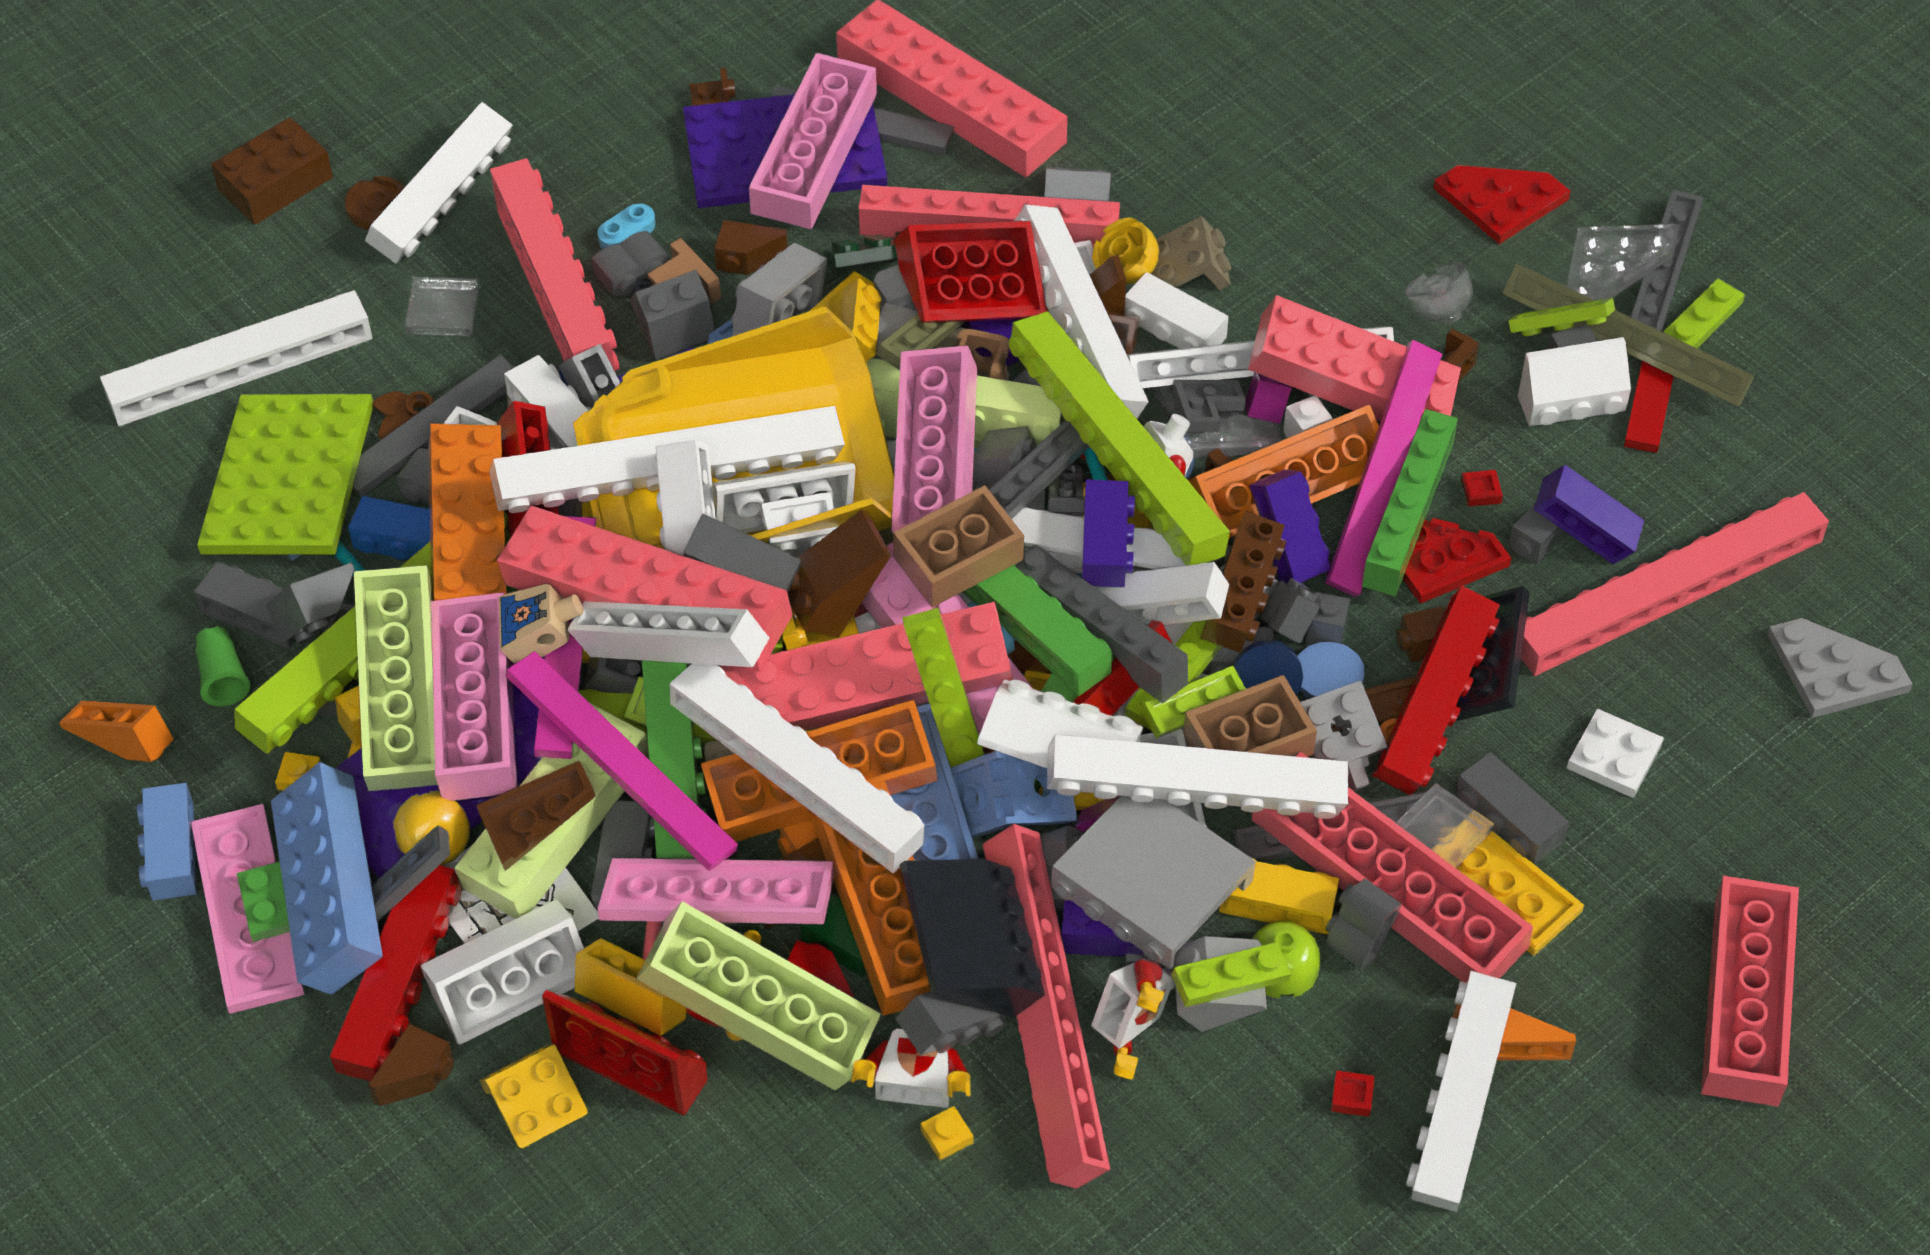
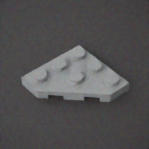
M1803 618L1769 627L1767 635L1812 718L1905 694L1911 690L1913 684L1898 657Z

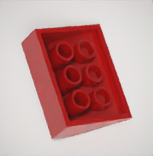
M1031 221L908 225L894 238L899 271L922 323L1025 319L1047 312Z
M545 990L542 999L551 1042L555 1044L561 1056L685 1116L708 1081L706 1062L700 1055L691 1050L682 1051L672 1046L667 1039L658 1034L649 1035L639 1030L628 1019L612 1017L595 1003H584L573 997Z

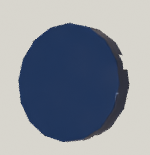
M1254 642L1242 649L1233 663L1246 689L1282 675L1285 676L1295 695L1301 689L1303 682L1301 662L1293 649L1282 642Z

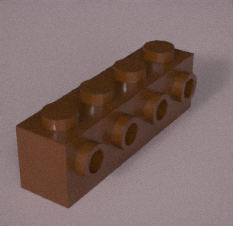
M1248 511L1244 512L1222 573L1229 583V588L1221 618L1206 620L1200 639L1241 653L1246 640L1253 642L1260 623L1253 620L1255 613L1262 615L1269 594L1263 593L1264 586H1272L1278 567L1272 566L1273 560L1280 561L1287 542L1281 539L1285 527L1284 524Z

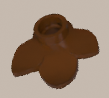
M394 391L378 397L373 401V406L386 416L379 428V438H385L421 412L414 411L415 408L423 407L425 409L435 402L434 399L422 391H415L409 395Z

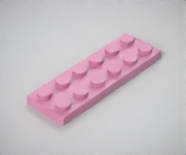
M260 804L191 821L229 1014L304 995L302 984L297 982L290 932L256 942L252 941L236 874L276 863L264 805Z
M612 858L597 909L599 920L665 921L667 916L683 901L718 922L824 924L835 874L833 861L724 860L711 871H708L697 859Z

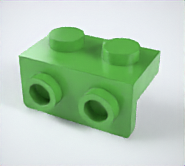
M280 861L236 873L252 941L256 942L290 932Z

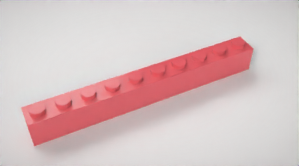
M1805 492L1792 498H1783L1771 508L1764 511L1757 510L1745 520L1736 524L1729 523L1719 532L1708 537L1701 536L1697 538L1691 545L1680 550H1671L1662 558L1652 563H1643L1626 575L1612 577L1604 585L1593 590H1584L1576 598L1563 604L1556 603L1548 608L1546 612L1535 617H1526L1521 660L1531 673L1537 676L1821 543L1829 520Z
M1012 824L983 843L986 860L1010 867L1015 876V885L1020 903L1024 909V918L1032 940V948L1041 973V981L1045 996L1017 1015L1025 1054V1064L1028 1069L1032 1089V1099L1035 1104L1039 1124V1134L1042 1139L1046 1159V1169L1050 1182L1077 1189L1109 1171L1110 1166L1040 833Z

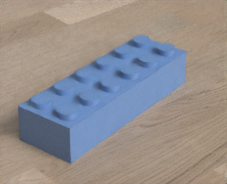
M319 762L271 800L297 982L333 995L383 956L353 776Z

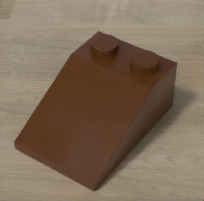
M860 510L797 557L801 559V566L787 594L803 630L839 638L890 559L891 554L867 511Z

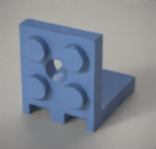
M994 751L950 768L972 839L1007 828L1012 824L1019 826L1069 824L1077 821L1074 796L1061 795L1057 790L1047 789V768ZM1035 779L1042 785V796L1034 789Z

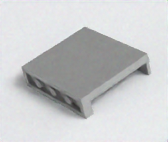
M1120 796L1052 866L1051 887L1054 888L1061 898L1071 900L1080 906L1088 917L1095 921H1101L1111 928L1119 939L1124 942H1131L1138 947L1150 961L1160 963L1171 970L1174 965L1175 953L1237 887L1244 891L1253 882L1256 861L1174 805L1169 804L1167 800L1154 799L1150 802H1136L1130 796Z

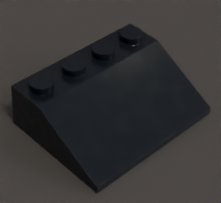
M986 859L910 860L900 864L932 994L1013 1018L1045 996L1041 973L1036 963L1032 940L1024 918V909L1020 903L1015 885V876L1010 867Z

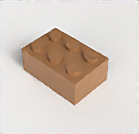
M985 485L893 532V557L932 608L1023 560L1024 534Z
M1282 675L1185 712L1183 734L1189 747L1293 757L1302 752L1308 757L1314 754L1317 730L1285 676Z

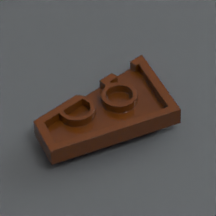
M579 760L480 803L476 807L506 871L596 796Z

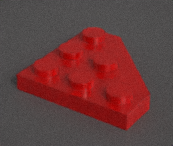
M1457 165L1435 179L1433 186L1435 191L1498 244H1501L1568 201L1571 192L1548 172Z
M1432 517L1431 521L1425 520L1402 579L1421 604L1510 567L1512 558L1494 533L1482 530L1479 531V534L1459 529V524Z

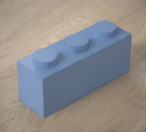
M187 783L142 789L143 803L137 804L138 821L140 826L143 825L144 834L138 835L139 852L145 859V865L139 866L141 887H148L152 901L196 895V854L191 821H194V806Z

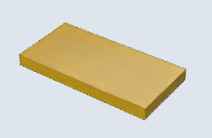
M1473 815L1467 818L1432 849V851L1533 926L1530 946L1527 949L1533 956L1583 912V903L1526 857L1519 854L1506 841Z

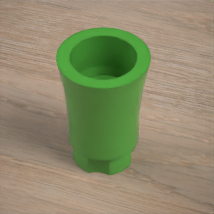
M216 626L210 629H203L196 636L197 646L195 649L200 673L201 698L213 706L235 704L246 697L250 691L251 684L241 666L234 642L225 628Z

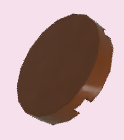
M375 176L373 180L365 182L363 179L357 182L348 190L345 197L348 218L354 225L369 230L374 221L405 188L404 185L394 178Z

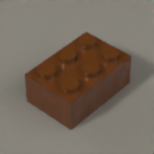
M291 117L211 163L218 190L254 225L333 178L327 150Z

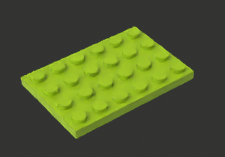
M240 395L197 546L200 554L335 555L373 409L372 395Z

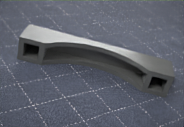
M1037 545L1024 553L1023 560L1015 564L1016 568L1025 576L1033 577L1039 588L1049 597L1054 596L1058 599L1063 609L1073 618L1078 617L1085 624L1089 632L1097 638L1103 639L1135 683L1163 704L1188 685V656L1185 652Z

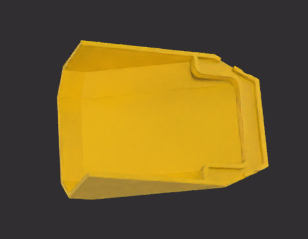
M826 306L631 369L622 377L623 381L607 396L603 394L595 402L591 410L584 412L573 422L577 445L580 446L835 406L845 445L835 460L822 464L842 461L854 463L856 469L853 503L766 531L761 530L746 534L768 544L771 538L839 527L860 510L868 512L878 531L892 527L894 469L870 371L853 332ZM816 460L803 462L802 465L791 469L818 466L821 464L816 463ZM781 465L770 467L768 471L760 474H750L749 471H744L723 480L763 475L789 469H784ZM715 476L712 477V483L722 481L717 480ZM645 487L634 489L632 493L624 496H614L613 493L601 494L597 499L590 501L593 518H596V527L666 550L660 539L663 519L656 500L657 493L660 490L650 491Z

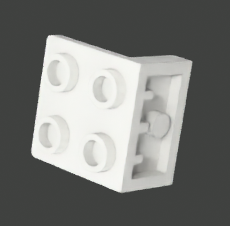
M831 492L761 503L760 506L765 531L834 509ZM837 527L771 538L768 544L797 558Z

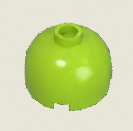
M1279 921L1267 924L1258 930L1252 939L1261 942V946L1278 942L1292 973L1288 982L1265 987L1266 995L1272 998H1281V995L1293 994V997H1296L1312 988L1318 977L1320 967V951L1315 938L1305 928L1293 922Z

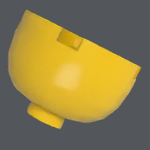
M1122 218L1109 224L1103 230L1106 234L1101 242L1096 240L1093 246L1092 259L1096 269L1111 256L1119 255L1126 277V285L1136 284L1146 272L1151 274L1158 263L1159 246L1156 237L1143 223L1138 222L1134 218Z
M429 791L430 793H424L420 796L416 794L409 797L399 808L393 822L398 848L404 854L408 853L435 826L439 825L448 831L450 855L440 865L443 866L454 861L464 851L470 838V823L464 809L455 800L451 801L442 798L439 791Z

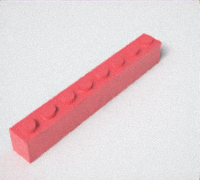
M862 185L859 203L860 235L896 237L895 232L903 231L908 225L1012 222L1017 218L1024 205L1027 204L1058 208L1073 242L1090 240L1093 247L1096 240L1101 242L1106 233L1103 230L1109 224L1119 219L1120 202Z

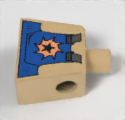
M549 584L499 596L500 650L516 664L533 651L540 657H543L565 645L569 640V631L567 630L569 620L584 613L581 600L575 594L563 598Z

